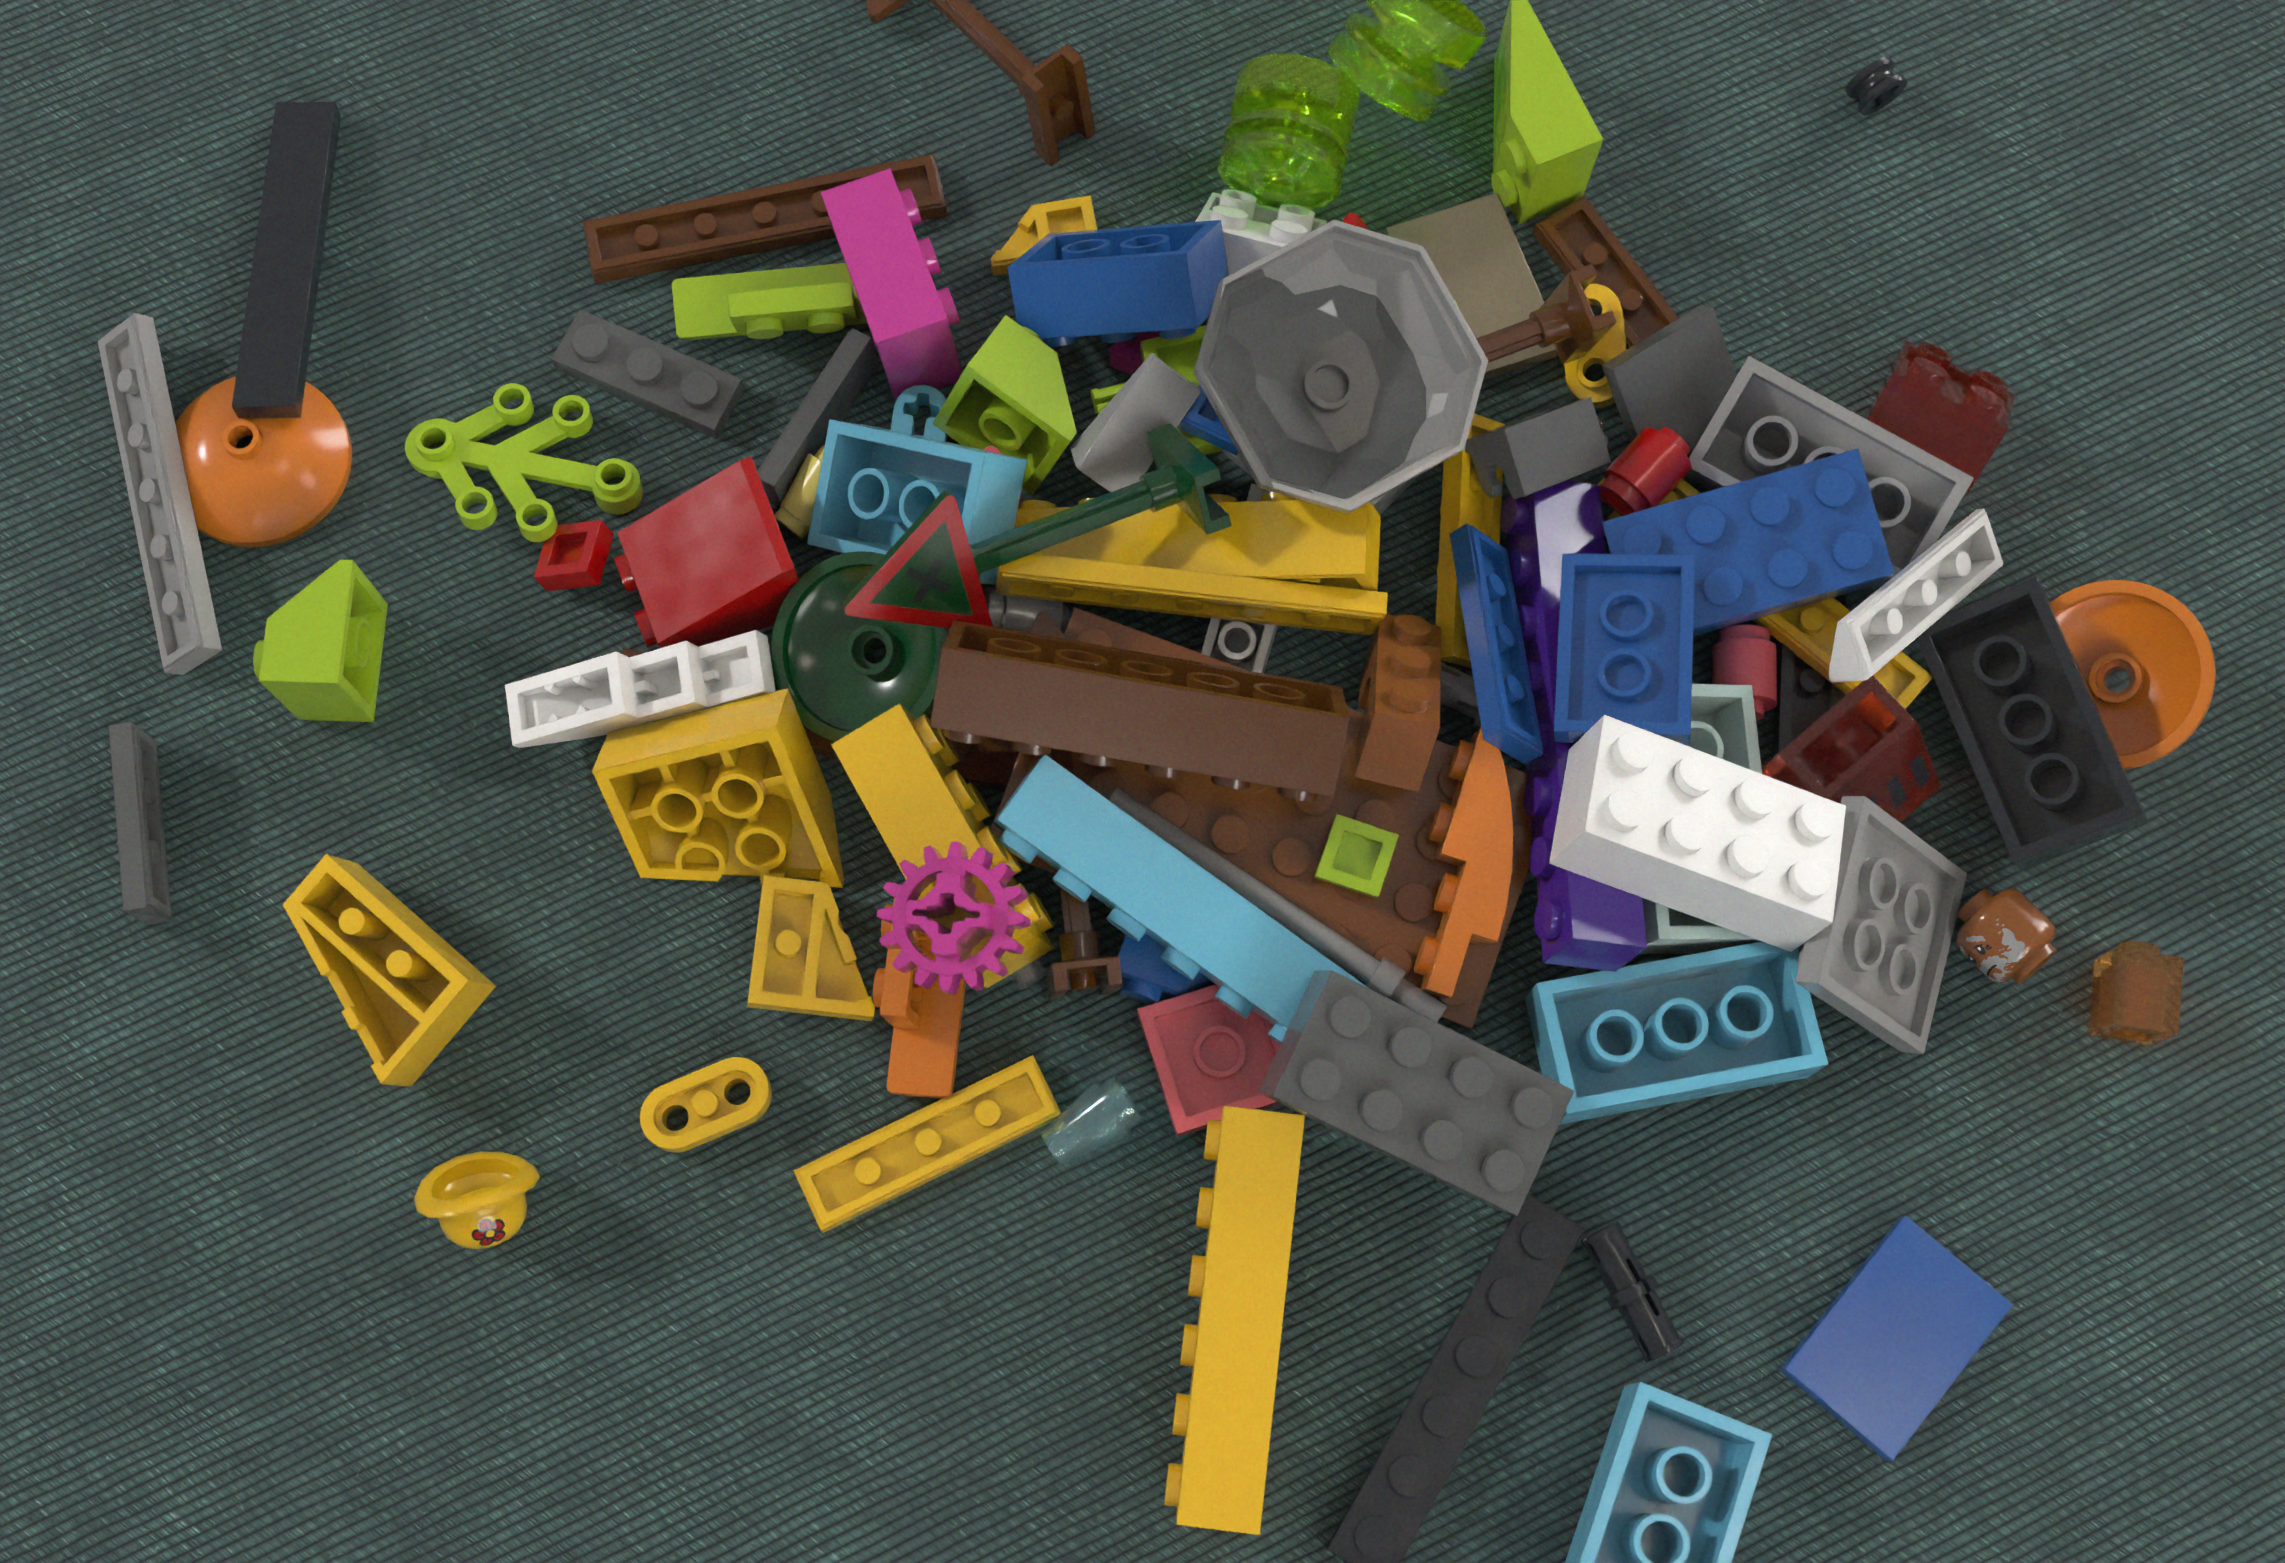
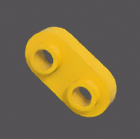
M1589 284L1584 290L1589 305L1599 306L1602 309V314L1612 310L1617 322L1585 357L1564 364L1565 378L1572 396L1577 401L1591 397L1594 408H1602L1615 403L1607 378L1604 376L1599 381H1589L1585 378V372L1589 366L1593 364L1603 365L1626 351L1624 315L1620 301L1611 289L1600 284Z
M731 1057L721 1060L654 1089L646 1097L641 1107V1128L645 1136L664 1151L673 1153L688 1151L759 1120L765 1114L771 1102V1083L761 1067L749 1059ZM738 1083L749 1085L750 1096L745 1103L740 1105L729 1103L728 1092L732 1086ZM676 1109L687 1110L689 1118L686 1126L678 1131L669 1130L666 1123L668 1115Z

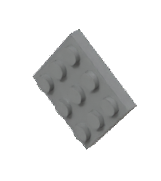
M1842 796L1840 804L1845 805L1846 810L1833 923L1806 941L1801 948L1795 982L1900 1052L1924 1054L1967 873L1866 796Z

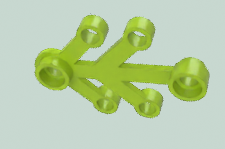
M517 383L505 384L495 392L493 405L457 423L446 419L424 421L411 430L405 442V453L411 466L428 477L444 481L456 500L455 506L461 522L472 530H482L491 526L497 518V508L491 493L482 487H475L464 466L490 472L515 511L516 521L521 534L532 542H543L551 538L557 530V520L552 506L545 500L537 499L524 478L591 491L598 507L610 514L618 515L632 511L639 505L643 497V487L639 473L627 461L611 458L595 466L536 454L567 437L577 438L589 432L593 425L590 407L584 398L577 395H567L560 398L554 404L553 416L496 445L477 442L505 425L519 426L528 422L533 416L534 405L527 388ZM510 401H523L522 405L516 409L504 408ZM571 412L582 413V416L575 421L563 419ZM438 442H445L439 448L428 449V447L432 444ZM616 477L624 478V480L617 485L606 484V482L610 479ZM483 503L486 505L485 509L479 513H467L468 508L473 504ZM543 515L547 517L538 526L527 524L528 520L533 516Z

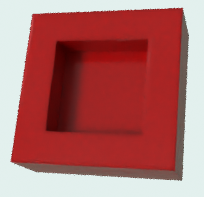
M602 520L557 525L555 534L544 541L533 578L546 591L600 585L614 536L613 532Z

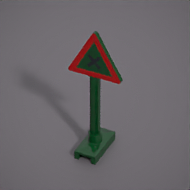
M1167 424L1147 432L1156 470L1141 475L1139 482L972 545L968 542L956 498L950 491H943L842 601L841 608L847 616L949 629L954 620L993 626L979 579L980 575L985 571L1150 509L1154 513L1175 504L1207 535L1230 527L1229 514L1203 489V486L1221 480L1219 469L1172 424Z

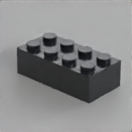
M2037 576L1942 616L1917 637L2011 859L2017 867L2022 870L2031 868L2148 822L2054 609Z

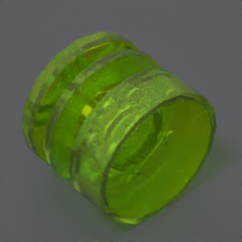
M1365 0L1369 9L1379 20L1361 13H1351L1344 25L1348 33H1337L1330 43L1327 52L1337 67L1358 88L1375 101L1405 117L1416 121H1428L1437 108V101L1434 96H1446L1451 88L1449 78L1436 62L1454 69H1465L1488 37L1487 28L1481 19L1461 0Z
M1277 53L1252 58L1240 68L1230 111L1232 120L1227 124L1217 168L1223 182L1232 190L1252 194L1257 198L1256 203L1277 208H1280L1282 204H1294L1314 209L1324 207L1337 199L1349 153L1346 145L1350 142L1361 97L1355 82L1342 70L1316 58L1298 54Z

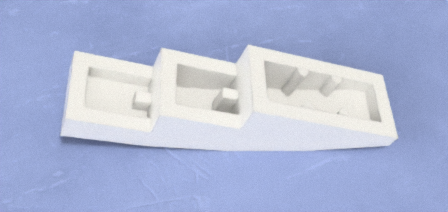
M757 630L699 647L688 641H683L633 657L613 652L505 685L512 745L518 748L607 735L608 732L776 691L768 637Z

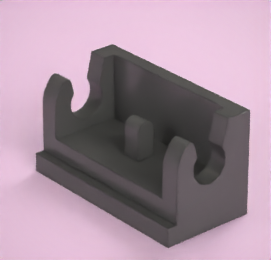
M1591 397L1550 408L1467 439L1465 445V452L1471 453L1481 487L1490 498L1502 494L1501 483L1496 476L1497 466L1504 472L1505 483L1513 499H1517L1611 463Z

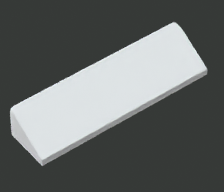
M1976 509L1837 622L1828 677L1830 682L1868 680L2003 566V561L1985 509Z

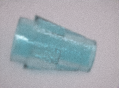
M1113 1076L1102 1084L1099 1080L1092 1083L1051 1123L1050 1127L1041 1132V1136L1052 1155L1063 1166L1072 1159L1075 1160L1132 1136L1131 1128L1143 1121V1118L1120 1081Z

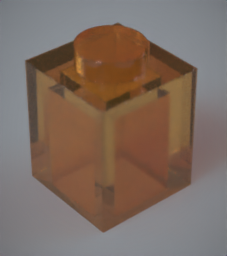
M2128 941L2120 943L2119 947L2094 960L2088 1035L2148 1046H2155L2177 1036L2179 1033L2184 958L2160 954V947L2155 944Z

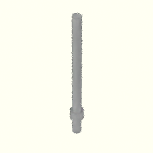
M1117 787L1109 798V801L1315 950L1363 981L1369 989L1435 1022H1438L1447 1007L1445 1004L1404 978L1406 971L1386 957L1378 961Z

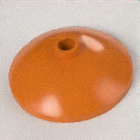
M233 377L204 391L186 407L175 423L196 526L200 532L208 537L229 545L264 547L279 544L300 536L323 520L340 499L351 471L352 445L350 435L342 416L333 403L322 392L305 382L301 418H238L232 408L236 377ZM253 436L251 443L247 447L236 448L237 443L242 438Z
M2107 580L2085 584L2062 594L2050 602L2125 770L2153 763L2172 753L2186 742L2201 724L2209 709L2216 679L2215 658L2212 646L2205 630L2194 614L2183 603L2165 591L2151 585L2127 580ZM2117 670L2127 671L2130 675V683L2127 688L2119 692L2109 690L2107 679L2110 674Z

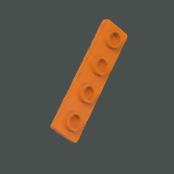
M894 897L893 904H886L885 907H893L896 898ZM881 920L882 937L893 930V924ZM913 931L920 949L926 956L935 961V954L931 953L932 940L926 933ZM888 949L885 968L877 969L873 983L874 1006L880 1008V1015L894 1027L886 1088L893 1095L948 1098L953 1094L966 981L964 978L960 979V986L956 995L941 991L939 976L929 989H926L914 983L918 966L907 973L897 970L892 964L902 950Z

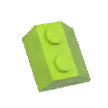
M1007 315L1004 316L968 363L932 423L962 446L980 450L988 446H994L1003 455L1026 459L1027 463L1022 490L1031 496L1077 434L1057 352L1043 343L1034 331L1020 326Z
M340 559L269 616L266 621L264 640H259L256 643L253 656L256 677L298 720L374 722L388 603L353 560Z

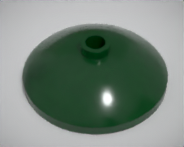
M866 551L848 552L836 555L815 565L791 588L779 609L774 624L771 660L778 689L788 688L804 726L834 742L899 703L916 718L923 714L927 716L933 709L942 647L950 629L847 616L841 608L842 601L885 554ZM883 641L886 646V655L878 663L874 658V648L877 643Z

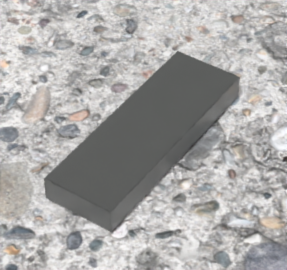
M854 328L848 331L757 470L769 503L776 508H780V504L807 454L810 453L814 456L822 445L825 446L829 419L844 420L879 366L871 337Z
M132 722L109 725L123 911L147 926L170 922L171 906L157 742Z

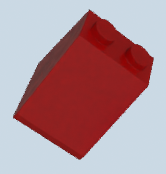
M752 456L739 460L617 532L625 554L615 557L614 560L627 593L638 589L645 609L634 612L647 648L657 644L660 648L683 641H688L699 647L753 630L759 631L775 624L777 614L784 599L798 581L794 565Z

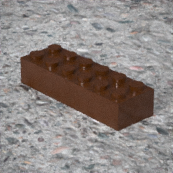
M954 620L942 647L930 727L944 729L945 737L962 743H982L985 737L1012 741L1011 747L1027 754L1048 755L1051 753V749L1055 748L1078 752L1079 760L1096 766H1116L1119 759L1145 764V771L1161 777L1181 778L1184 776V772L1188 771L1211 775V782L1230 789H1249L1252 782L1276 786L1278 794L1290 799L1313 801L1316 800L1317 794L1334 796L1350 717L1342 687Z

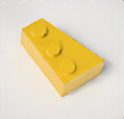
M325 854L283 904L321 976L328 978L342 1003L344 1010L341 1012L350 1029L357 1031L374 1062L371 1067L380 1084L411 1087L496 987L495 984L358 863Z

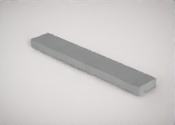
M134 313L98 340V346L164 673L184 675L222 651L154 319L153 317Z

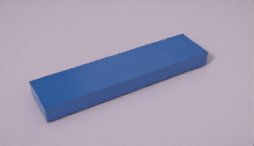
M1466 523L1450 533V540L1483 740L1525 765L1543 755V746L1507 549Z

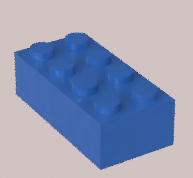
M1858 448L1602 522L1611 554L1695 555L1693 636L1884 584L1894 574Z

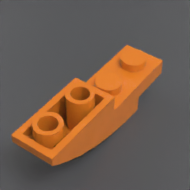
M1482 728L1472 735L1470 742L1460 739L1448 773V777L1458 780L1451 804L1439 803L1428 836L1429 840L1438 842L1434 859L1458 866L1456 875L1446 872L1443 876L1434 903V910L1443 913L1436 938L1427 935L1424 937L1414 967V973L1423 976L1420 988L1428 994L1443 999L1453 996L1470 939L1488 945L1498 942L1508 902L1513 861L1511 796L1500 749L1483 740Z

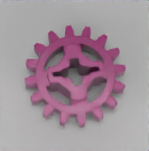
M952 841L948 850V856L943 858L937 849L929 845L924 847L925 864L923 866L917 867L905 859L900 863L901 869L907 877L903 885L892 882L885 883L883 889L896 899L893 907L877 910L878 918L893 924V930L882 936L880 942L882 946L888 949L902 950L892 964L897 970L907 973L918 966L914 983L929 989L939 976L941 991L956 995L960 986V979L964 978L970 988L980 991L984 989L982 972L989 969L1002 977L1008 973L1005 963L1001 960L1005 951L1015 954L1023 953L1024 947L1013 939L1012 936L1014 929H1023L1031 924V919L1014 911V906L1028 898L1027 893L1019 886L1005 887L1015 872L1004 862L994 866L989 871L993 854L988 850L979 847L973 853L970 860H968L966 846L958 841ZM972 876L981 879L987 885L996 905L980 902L975 897L976 884L972 882ZM936 881V886L921 900H918L926 887ZM956 906L977 917L965 918V921L954 922L952 930L930 919H943V915H952L956 910ZM913 931L926 933L932 940L931 953L935 954V961L926 956L920 949ZM987 935L991 936L985 947L971 957L972 949Z

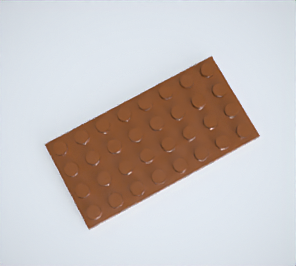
M1074 607L1064 634L1068 640L1245 670ZM1347 707L1350 720L1334 796L1317 794L1316 800L1313 801L1290 799L1278 794L1276 786L1252 782L1249 789H1230L1211 782V775L1185 771L1184 776L1181 778L1161 777L1145 771V764L1119 759L1116 766H1096L1079 760L1078 752L1071 751L1074 775L1109 800L1116 788H1120L1378 961L1386 957L1406 971L1404 978L1420 988L1423 976L1414 973L1416 959L1424 937L1427 935L1436 938L1443 913L1434 910L1435 899L1444 874L1447 872L1456 875L1458 869L1456 865L1434 859L1438 842L1428 839L1439 803L1451 804L1458 780L1448 777L1456 747L1438 740L1435 741L1419 792L1354 777L1356 741L1365 714ZM1019 753L995 818L1042 755ZM1506 765L1505 770L1511 796L1513 820V861L1507 908L1498 942L1489 945L1470 939L1453 996L1443 999L1431 995L1447 1006L1440 1017L1441 1019L1468 1029H1472L1525 882L1529 870L1530 849L1533 844L1531 816L1527 815L1524 808V794L1528 784L1527 773ZM1336 814L1399 834L1380 895L1377 899L1314 878ZM992 824L991 830L999 839L1003 831ZM1037 855L1030 864L1016 856L1019 862L1054 875L1057 873L1055 868ZM1349 973L1351 976H1353L1354 978H1356L1358 981H1360L1361 983H1363V984L1365 985V983H1364L1363 981H1361L1360 979H1358L1357 977H1355L1354 975H1352L1351 973Z

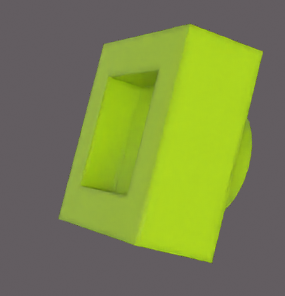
M1336 814L1314 878L1377 899L1380 895L1399 834Z

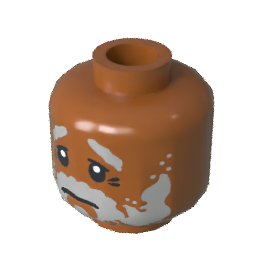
M1985 888L1970 899L1957 913V916L1964 922L1955 938L1957 947L1995 983H2004L2013 979L2020 985L2035 974L2057 952V949L2050 944L2056 934L2054 924L2021 891L2015 888L2005 889L1995 896Z

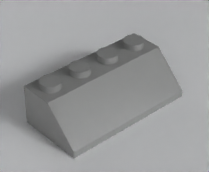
M1748 356L1691 453L1689 460L1692 469L1684 479L1708 492L1858 448L1893 567V578L1937 542L1974 477Z

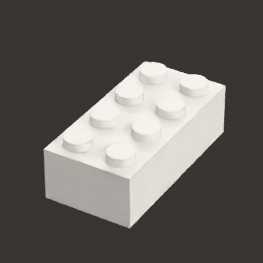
M1604 715L1569 749L1549 864L1792 952L1833 923L1846 806Z

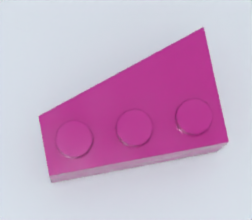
M889 168L821 192L831 225L867 320L874 344L882 361L895 402L905 389L914 385H927L938 390L957 383L963 372L950 326L960 323L948 287L936 290L931 276L941 273L929 237L917 240L913 226L922 224V220L911 189L899 191L892 171Z

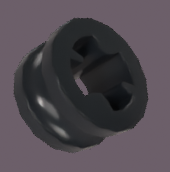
M1889 57L1880 58L1866 66L1846 86L1845 92L1850 98L1860 99L1858 110L1864 116L1877 112L1888 105L1907 86V80L1902 74H1893L1892 71L1895 63Z

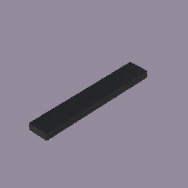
M276 102L232 408L238 418H301L341 119L336 102Z

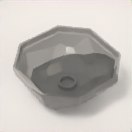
M1332 220L1219 281L1193 373L1258 488L1349 514L1465 449L1488 359L1423 246L1341 221Z

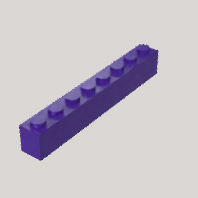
M1565 480L1525 497L1513 499L1512 496H1509L1503 505L1500 517L1501 529L1504 533H1507L1508 558L1543 746V755L1526 764L1528 784L1524 794V808L1527 815L1531 816L1533 839L1529 854V868L1532 875L1536 876L1538 905L1534 916V928L1536 935L1541 938L1543 963L1616 972L1647 948L1642 897L1549 864L1568 752L1575 744L1554 741L1562 554H1606L1599 486Z

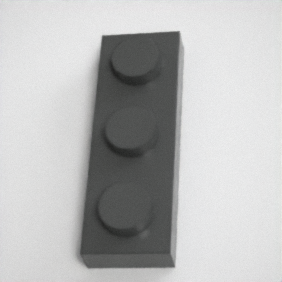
M579 309L551 358L556 370L717 440L745 390L742 379L581 309Z

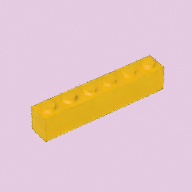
M1275 492L1263 494L1261 501L1237 502L1236 498L1229 495L1209 494L1229 514L1230 527L1207 535L1175 504L1154 513L1150 509L1034 553L1378 591L1381 517L1371 502L1346 514ZM1094 498L1082 499L1078 502V504L1084 503ZM1042 500L1022 501L1019 503L1014 529L1070 507H1057L1051 502Z
M1223 1106L1221 1121L1208 1119L1203 1160L1216 1161L1213 1188L1200 1187L1196 1217V1228L1208 1229L1205 1256L1192 1255L1188 1296L1201 1297L1197 1325L1184 1324L1180 1365L1192 1366L1193 1369L1190 1394H1176L1172 1435L1185 1436L1182 1464H1168L1164 1505L1177 1507L1176 1525L1260 1535L1305 1115Z

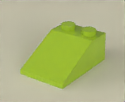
M1510 0L1494 60V134L1491 182L1493 191L1497 193L1502 206H1509L1518 224H1522L1567 206L1584 195L1603 142V137L1529 1Z

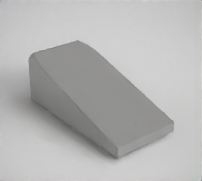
M1151 353L1070 447L1076 467L1110 492L1139 482V477L1146 473L1154 461L1147 432L1167 424H1172L1177 428L1200 395V389Z

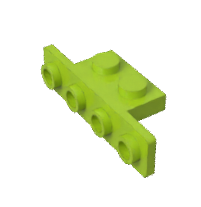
M846 263L679 278L672 282L676 334L682 341L747 335V337L753 339H770L783 335L784 331L808 329L812 333H832L844 329L847 325L868 324Z

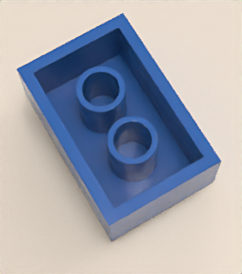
M1221 220L1048 234L1007 267L1017 323L1034 331L1043 340V343L1049 347L1072 344L1080 339L1079 336L1100 335L1101 341L1105 343H1117L1133 339L1138 335L1137 332L1159 331L1160 337L1164 339L1190 336L1210 316L1219 281L1229 276Z

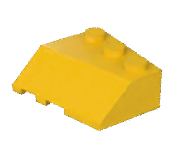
M788 688L608 732L592 773L640 878L718 882L722 875L760 877L762 884L763 876L767 875L783 878L820 880V882L829 883L830 887L843 888L844 876L832 796Z

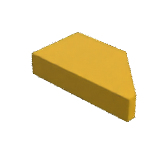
M1091 195L1032 205L1018 222L1017 230L1007 243L991 257L993 276L1008 274L1007 267L1048 234L1098 230Z

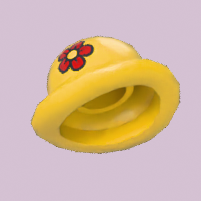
M476 1152L454 1157L435 1167L421 1181L414 1201L418 1213L428 1218H438L441 1229L452 1242L469 1249L489 1248L505 1242L519 1231L526 1218L527 1202L525 1193L535 1186L540 1176L535 1166L519 1156L504 1152Z

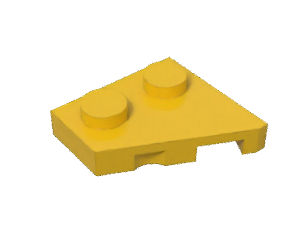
M763 876L747 1007L864 1021L873 1020L875 1006L871 996L868 997L856 964L857 958L850 939L845 934L840 922L839 910L829 883Z

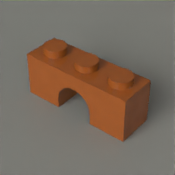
M1386 614L1372 635L1360 674L1358 708L1366 709L1356 741L1354 777L1419 792L1440 729V626L1429 624L1423 618L1411 614H1401L1398 616Z

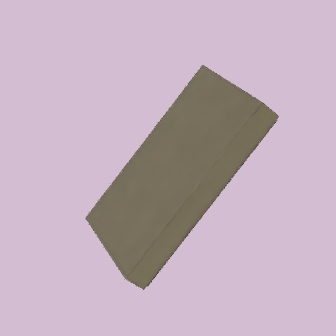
M1497 193L1385 229L1384 235L1424 247L1452 298L1456 301L1475 338L1527 320L1531 312L1539 310L1544 304V300ZM1537 344L1487 363L1483 381L1558 357L1554 344L1545 348H1541Z

